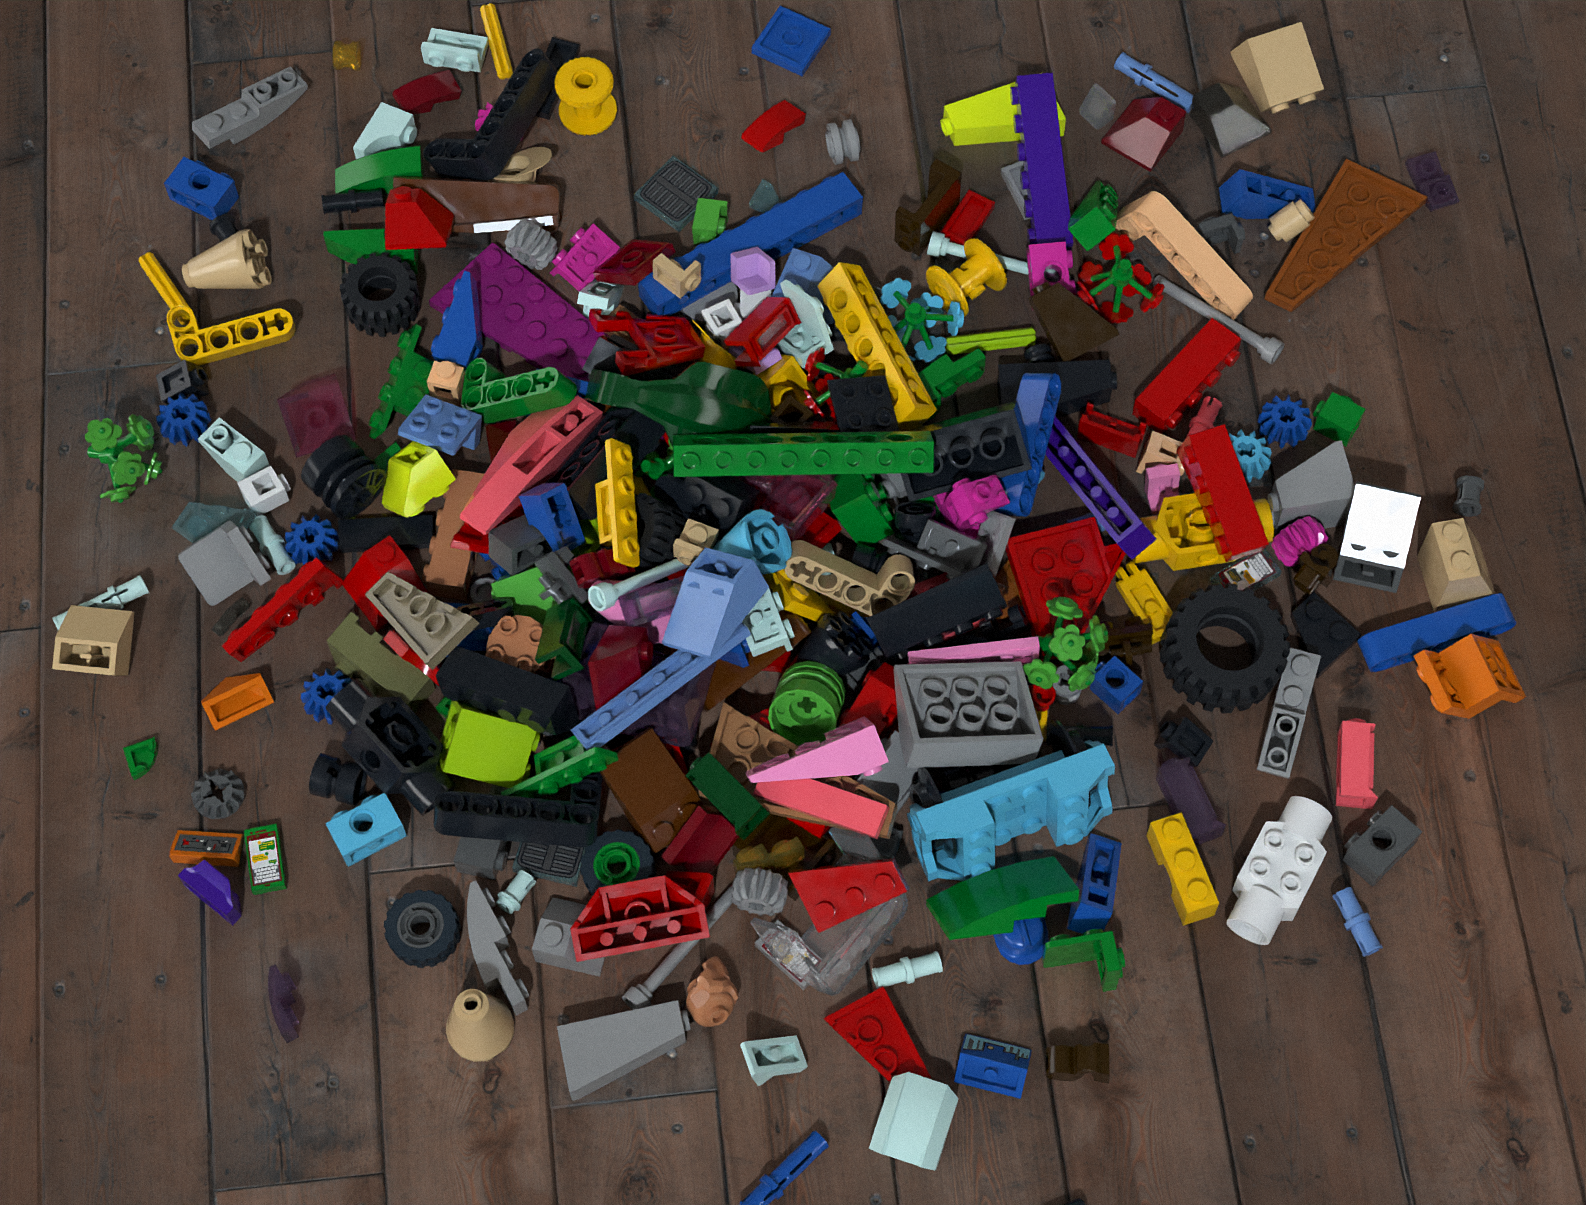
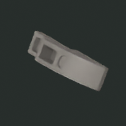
M290 66L242 89V98L193 121L192 130L209 149L229 139L233 144H236L248 138L286 111L308 89V85Z
M1290 648V654L1286 658L1288 663L1280 677L1257 766L1258 771L1289 779L1321 658L1320 655Z
M475 880L470 883L467 899V924L472 952L488 993L501 988L517 1016L528 1010L525 998L529 997V993L521 978L515 981L509 971L514 966L504 949L510 947L506 935L510 934L511 931L503 916L501 915L496 918L491 907L496 904L488 888L486 887L481 890Z

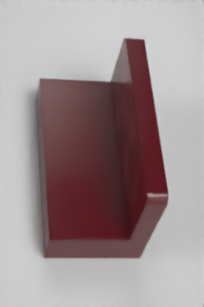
M699 805L661 857L669 865L684 866L689 872L712 874L739 836L735 833V826L716 807Z

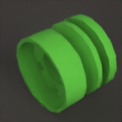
M812 661L795 663L787 668L779 679L775 695L769 707L768 720L772 731L797 746L806 742L820 741L821 743L825 741L824 733L837 727L839 715L844 705L846 690L839 675L826 665Z

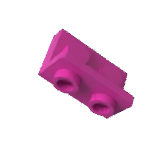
M594 223L586 230L581 227L569 240L573 243L568 251L562 249L554 257L552 263L555 266L549 273L553 277L556 274H560L576 290L581 291L594 280V270L613 256L620 247Z

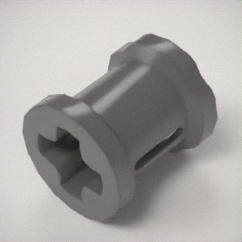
M1468 475L1457 478L1456 487L1458 488V495L1452 507L1456 514L1473 517L1481 513L1482 506L1479 501L1480 494L1485 486L1484 480Z

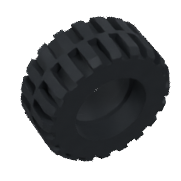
M1216 583L1208 585L1205 592L1202 588L1191 592L1189 598H1184L1178 604L1161 637L1160 644L1163 647L1159 652L1160 662L1166 663L1163 669L1166 679L1173 678L1175 682L1172 688L1178 694L1183 691L1188 696L1187 702L1195 705L1196 701L1204 704L1203 710L1213 712L1215 707L1220 708L1221 713H1232L1236 706L1239 711L1249 709L1253 703L1258 704L1265 699L1268 692H1271L1284 672L1288 663L1286 658L1290 654V643L1286 641L1289 636L1288 628L1285 624L1280 625L1279 622L1283 617L1278 609L1272 611L1269 608L1271 602L1264 596L1261 599L1253 595L1255 590L1248 587L1244 591L1238 590L1237 584L1227 583L1225 588H1220V584ZM1212 626L1226 627L1237 632L1244 638L1251 650L1252 664L1245 669L1236 671L1224 670L1214 666L1200 652L1196 639L1197 633L1204 628Z

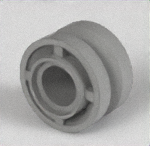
M844 120L841 127H838L835 122L827 124V132H825L826 144L834 165L843 164L844 157H848L850 162L858 161L860 141L852 120Z

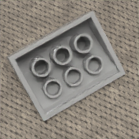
M1021 661L904 664L894 666L899 738L906 768L1024 764L1036 759L1043 742V736Z

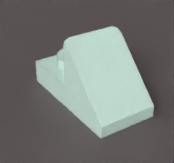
M594 279L579 291L577 304L584 305L582 315L589 320V312L593 308L602 309L601 315H609L618 307L624 285L597 282Z
M797 1035L745 1041L740 1044L751 1077L757 1086H761L773 1076L798 1073L808 1067Z

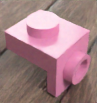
M1177 463L1170 465L1158 464L1152 468H1146L1144 490L1150 512L1153 515L1159 514L1164 498L1179 496L1180 471Z

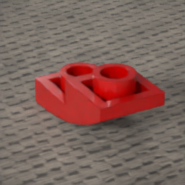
M783 100L759 116L742 133L741 139L763 153L782 144L784 133L804 124L806 113Z

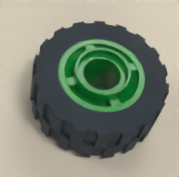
M616 830L613 832H603V835L597 836L593 845L585 848L584 856L582 855L581 875L592 896L602 886L656 876V863L649 846L645 844L640 836L637 837L630 831ZM618 863L626 864V868L622 873L613 874L610 872L614 865Z

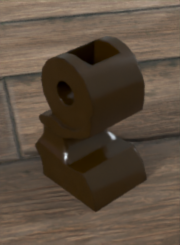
M1095 1042L1089 1046L1076 1044L1074 1047L1054 1045L1045 1049V1054L1048 1056L1047 1078L1058 1081H1075L1082 1078L1084 1074L1091 1073L1094 1081L1109 1084V1044Z

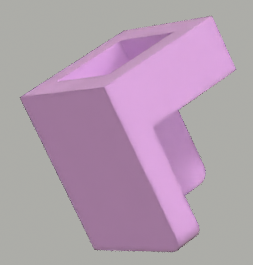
M759 247L731 253V281L747 295L775 289V261Z

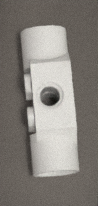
M1292 796L1278 822H1265L1232 889L1238 900L1227 919V925L1234 933L1250 942L1268 945L1281 921H1293L1327 853L1321 845V841L1332 821V815L1325 807L1311 799Z

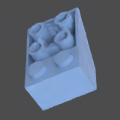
M705 547L685 573L662 640L663 645L712 660L769 588L755 561Z

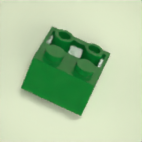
M837 474L827 489L831 510L856 544L871 546L884 539L887 535L894 534L891 521L894 519V513L886 501L890 496L881 481L877 483L874 474Z

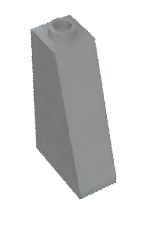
M677 1000L557 1026L571 1099H580L686 1042L684 1031L691 1030L687 1010L680 1011Z

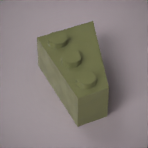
M350 612L326 640L336 664L335 670L343 672L345 678L353 677L355 680L360 678L375 695L380 697H400L416 713L435 690L433 681L421 670L402 659L396 652L381 643L380 641L383 637L376 631L370 635L363 630L357 621L359 617Z

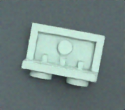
M431 28L427 42H422L421 44L423 61L434 67L444 66L456 68L464 72L474 71L481 73L489 41L488 37Z

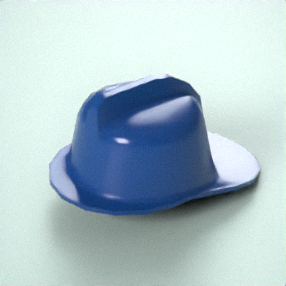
M1044 917L1015 920L1013 932L993 935L1000 954L1009 962L1018 965H1028L1039 960L1043 956L1045 943L1049 942Z

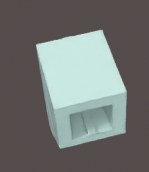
M218 418L198 438L199 443L237 482L270 466L265 452L221 418Z

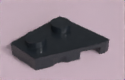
M1315 592L1292 612L1290 617L1295 630L1301 636L1300 642L1303 650L1321 656L1316 673L1317 679L1344 655L1362 635Z

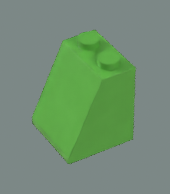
M578 547L571 550L575 558L581 555ZM535 565L513 576L508 573L491 583L492 598L511 599L515 616H529L544 625L547 610L557 605L552 596L545 600L539 597V594L545 588L538 580L543 574ZM569 565V566L567 567V569H568V570L571 572V574L573 575L572 569H571V567H570V565ZM588 599L584 603H580L588 614L595 610Z

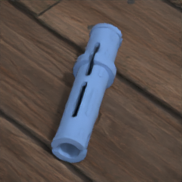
M1124 52L1120 54L1114 64V69L1135 80L1134 83L1137 86H1145L1187 111L1186 113H1189L1197 102V96L1190 94L1174 82L1153 71L1151 65H1143ZM1135 68L1141 73L1147 75L1152 79V81L1133 71V69ZM1159 84L1178 94V97L1161 88Z

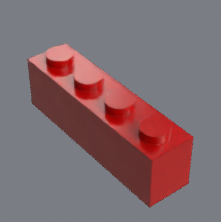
M1211 318L1135 399L1132 415L1147 423V426L1162 435L1168 428L1174 429L1182 420V413L1188 407L1192 409L1198 404L1207 386L1212 388L1220 379L1221 371L1226 366L1230 368L1236 363L1241 355V352H1239L1241 338L1214 318Z

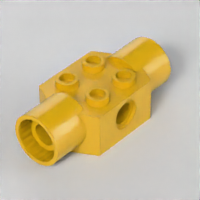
M1195 493L1166 497L1163 499L1159 515L1140 518L1157 540L1132 559L1135 564L1163 559L1173 571L1228 563L1225 562L1223 555H1219L1216 550L1214 535L1205 520L1203 510ZM1265 498L1253 500L1268 543H1270L1274 537V526L1269 503Z

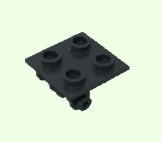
M885 375L827 380L839 432H899Z

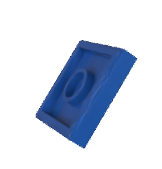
M780 5L751 47L752 54L803 77L831 35V28Z

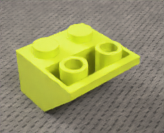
M412 441L389 459L382 505L384 508L406 518L409 516L413 517L422 512L425 508L424 504L433 497L436 498L446 493L450 488L449 485L456 478L436 449Z

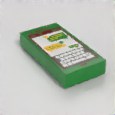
M277 824L244 830L253 895L287 889Z

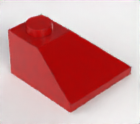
M401 186L390 190L385 203L386 250L446 248L455 216L420 188L411 189L407 186Z
M391 536L363 552L342 582L344 589L377 632L390 623L365 594L387 572L412 584L422 592L428 593L410 561Z

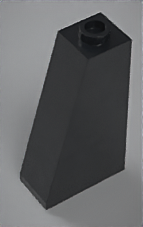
M1110 360L998 364L997 388L999 405L1016 401L1020 382L1025 373L1058 374L1061 380V394L1055 414L1058 418L1085 410L1088 402L1095 406L1110 402L1112 390H1117L1116 371H1111Z

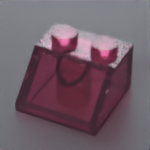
M787 475L757 510L762 509L771 512L775 516L771 519L778 526L782 524L785 527L790 541L798 540L835 498L837 483L823 475Z

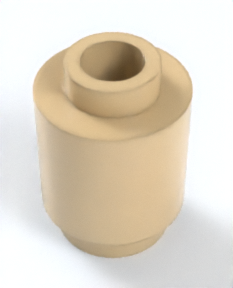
M1302 199L1296 203L1292 201L1269 218L1272 224L1268 226V229L1277 241L1283 238L1285 242H1288L1311 225L1309 222L1315 219V216Z

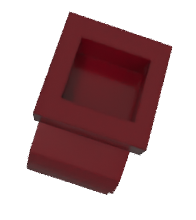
M604 548L596 553H586L569 562L578 588L583 589L590 588L598 580H625L636 572L635 568L614 561L613 548L609 550Z

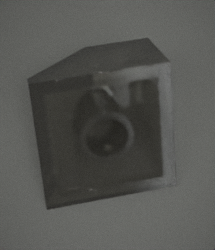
M1218 82L1193 95L1190 117L1221 158L1272 133L1270 126L1240 87Z

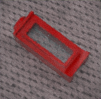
M766 297L724 342L726 346L745 347V350L734 360L736 366L761 367V360L795 325H800L801 321L789 297Z

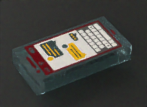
M1264 549L1261 552L1248 555L1210 577V582L1212 584H1220V588H1225L1227 583L1237 584L1238 590L1244 591L1246 587L1256 590L1279 577L1282 571L1267 550Z

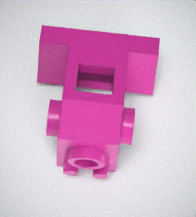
M997 475L975 481L965 478L952 485L953 491L933 496L946 525L974 538L977 537L981 524L989 519L987 513L1010 504Z

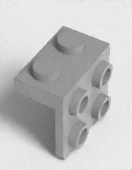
M230 520L178 554L180 563L205 601L211 606L217 605L253 580L261 586L271 579L266 571L270 568V565L260 551L255 554L249 544L253 542V539L243 525L238 528Z

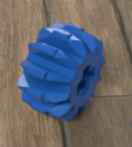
M180 392L177 400L168 396L167 401L169 405H159L160 415L156 416V422L160 427L161 435L165 439L169 438L174 446L182 441V444L187 447L189 440L192 439L199 443V434H203L208 429L207 425L211 423V417L207 412L206 404L203 401H199L194 394L186 399L185 395Z
M1287 395L1284 401L1275 396L1272 399V403L1266 402L1263 405L1262 413L1258 417V424L1261 425L1260 435L1268 436V445L1277 441L1279 442L1280 449L1285 446V443L1294 448L1298 440L1304 441L1307 438V431L1311 429L1312 419L1309 418V408H1301V399L1294 403L1291 401L1290 395Z
M315 514L312 520L308 521L302 515L301 524L291 522L290 527L292 531L285 533V540L287 542L285 549L289 555H292L291 558L296 565L300 563L304 565L309 561H313L316 557L321 561L325 559L332 562L333 555L331 552L338 551L339 547L336 541L338 540V533L336 529L332 528V524L328 519L321 521L320 517Z
M326 668L324 676L321 677L313 672L314 682L304 681L303 686L306 691L301 693V700L305 703L304 710L306 714H313L314 720L318 723L326 717L327 723L332 725L334 718L325 708L338 692L352 682V679L345 678L344 673L340 670L332 676L331 670Z

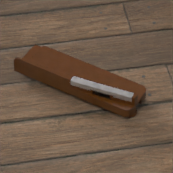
M393 177V190L401 186H407L411 189L420 188L451 211L455 216L451 232H509L520 220L526 222L532 221L535 225L542 226V229L552 234L557 231L559 222L562 219V212L559 209L560 189L554 183ZM526 217V218H523V219L505 220V219Z

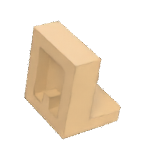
M661 253L653 260V278L681 299L688 291H694L700 284L701 263L695 260L689 267L683 270L677 261L670 260Z
M688 518L680 538L676 539L673 544V557H676L682 564L691 566L705 547L713 548L719 535V530Z

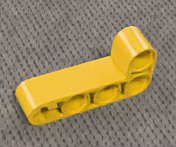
M183 304L175 305L167 313V324L178 357L181 361L187 360L197 366L286 342L294 336L296 331L291 314L281 308L201 330L192 309ZM183 315L190 317V322L187 326H175V321L178 317ZM282 320L284 323V329L281 331L277 328V321ZM266 323L269 335H266L262 324ZM248 328L259 330L258 335L252 340L243 338V333ZM219 336L229 338L228 344L223 348L213 346L214 340ZM190 344L197 345L199 349L195 355L189 357L183 355L186 346Z

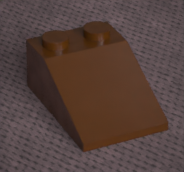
M649 727L614 752L618 753V761L607 765V768L600 771L637 836H640L645 844L653 852L657 853L674 840L699 805H704L654 730Z

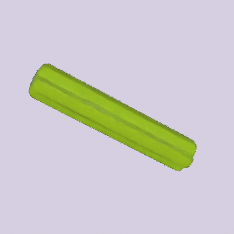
M1028 327L950 336L946 338L947 344L945 347L947 354L953 355L970 353L978 348L981 351L1032 346L1036 343V334L1034 328Z

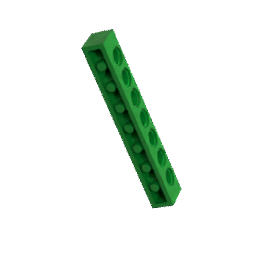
M930 431L673 435L674 477L933 473L934 440Z

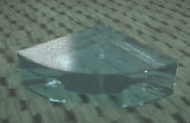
M762 179L749 201V208L765 213L779 203L774 187L769 182Z

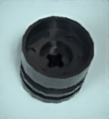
M345 434L335 436L319 446L307 459L301 473L303 483L317 497L322 498L324 505L330 508L332 513L340 519L352 518L370 506L380 495L387 478L385 471L379 465H376L371 457L366 456L364 450L350 436Z

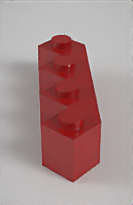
M884 662L876 671L870 670L862 683L863 689L851 708H847L841 715L837 724L839 727L865 717L875 725L880 740L884 737L887 738L891 726L898 715L894 667ZM850 775V776H848V777L852 778L853 780L857 781V780L855 779V775ZM787 818L818 838H821L831 828L830 826Z

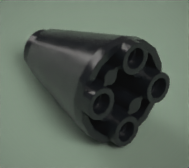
M839 611L837 614L825 613L819 619L790 667L799 662H818L833 669L842 678L864 667L870 660V653L874 650V647L868 638L863 635L860 636L852 627L853 622L845 612Z

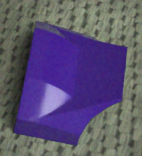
M206 860L201 861L194 867L184 868L179 873L178 877L183 885L232 926L240 919L242 913L239 896L231 890L230 880Z

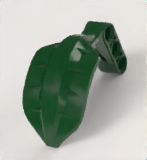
M707 362L693 363L674 379L638 381L630 379L628 376L592 369L585 400L619 408L634 409L664 427L672 447L673 435L750 434V424L771 423L769 418L772 416L768 388L760 377Z

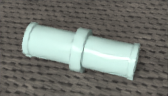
M260 515L255 517L248 526L260 543V551L264 556H268L279 575L290 573L296 564L284 547L285 541L281 535L275 533L266 516Z
M934 951L933 953L912 959L903 957L900 958V962L873 968L872 977L876 988L879 989L882 986L886 987L904 981L907 984L913 983L915 978L943 972V967L938 952Z

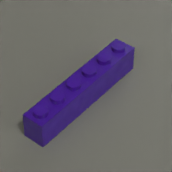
M1053 73L1019 75L1016 77L1015 86L1010 87L1011 104L1017 106L1018 114L1014 115L1013 123L1015 133H1020L1021 143H1017L1018 161H1023L1024 171L1020 172L1021 189H1027L1028 200H1024L1025 218H1030L1031 228L1027 229L1028 246L1031 244L1066 241V250H1072L1074 242L1073 234L1068 230L1070 209Z
M1055 415L1045 455L1118 546L1131 560L1157 540L1156 537Z

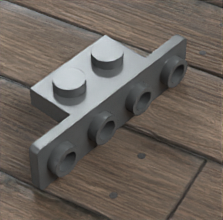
M931 518L927 521L917 547L891 535H887L882 541V545L888 547V553L892 555H907L918 560L916 564L919 567L929 571H934L936 568L946 572V578L949 580L978 568L989 545ZM998 583L1000 590L1003 593L1005 585Z

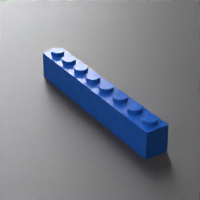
M844 172L834 177L829 176L819 185L809 190L800 191L794 198L774 205L769 211L760 216L749 218L744 224L733 230L724 231L718 238L698 245L693 251L684 256L673 258V260L681 265L683 270L689 267L695 260L701 263V282L694 291H688L680 299L653 278L652 271L638 283L639 297L653 315L671 316L731 282V253L759 247L773 260H776L791 252L792 248L797 249L861 215L863 196Z

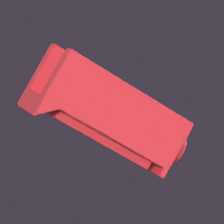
M1353 718L1342 721L1337 732L1335 806L1373 809L1378 799L1372 791L1374 780L1373 731L1376 725L1374 723H1366L1363 719Z

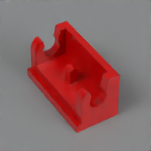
M1088 402L1085 415L1082 414L1079 422L1077 437L1136 458L1147 431V423L1141 422L1139 427L1094 411L1095 405Z

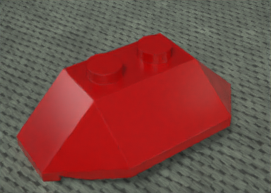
M667 875L599 887L570 928L576 962L710 937L704 903Z

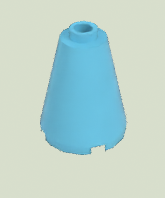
M762 509L746 514L712 548L754 560L762 575L783 570L787 566L785 565L786 561L792 556L791 541L787 530L783 524L778 526L771 519L775 517L771 512Z

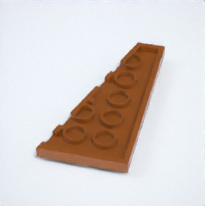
M1346 159L1313 213L1315 219L1309 222L1311 225L1301 233L1267 290L1264 299L1287 311L1293 312L1422 207L1428 197Z

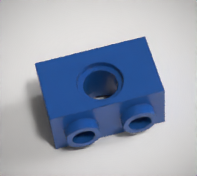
M186 157L182 158L164 182L170 200L210 220L227 214L239 198L235 181L229 175L223 172L219 174L210 170L203 162L198 160L194 162Z

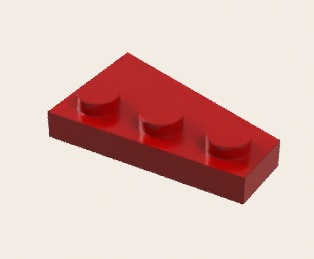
M894 858L858 862L852 865L834 867L831 865L807 870L796 869L788 872L818 933L906 893L910 889Z
M883 986L823 1018L889 1083H891L892 1077L906 1072L929 1079L932 1078Z

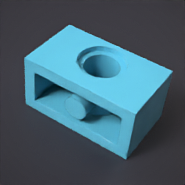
M385 793L379 796L371 795L364 799L360 806L350 811H340L331 818V821L325 823L347 867L407 836L403 824ZM370 822L373 824L368 831H357L362 823Z

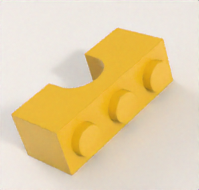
M1182 812L1150 822L1147 839L1158 866L1164 864L1172 885L1171 897L1183 926L1214 916L1219 901Z

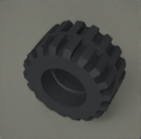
M382 252L381 256L371 253L367 259H364L362 256L357 259L358 263L356 265L351 263L347 267L349 273H343L341 278L343 282L340 284L341 298L351 324H355L356 329L360 332L365 329L366 335L373 336L374 333H378L379 337H386V333L389 332L392 335L398 334V329H407L409 327L408 321L414 322L417 318L416 311H420L421 297L414 271L411 270L410 265L406 261L402 262L401 257L396 255L390 258L389 253ZM378 289H391L395 291L385 300L371 301L366 299L372 292Z
M645 493L634 494L638 544L640 547V565L635 567L636 572L631 576L638 575L676 559V557H673V544L676 539L680 538L686 525V521L681 517L682 513L679 510ZM601 545V549H604V548H605V549L609 550V549H612L613 546L606 547V546Z

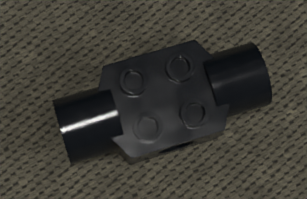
M358 678L345 686L327 704L325 709L346 731L341 746L385 794L402 793L415 809L424 816L434 809V800L439 793L453 791L456 788L457 784L438 765L443 744L400 697H377Z

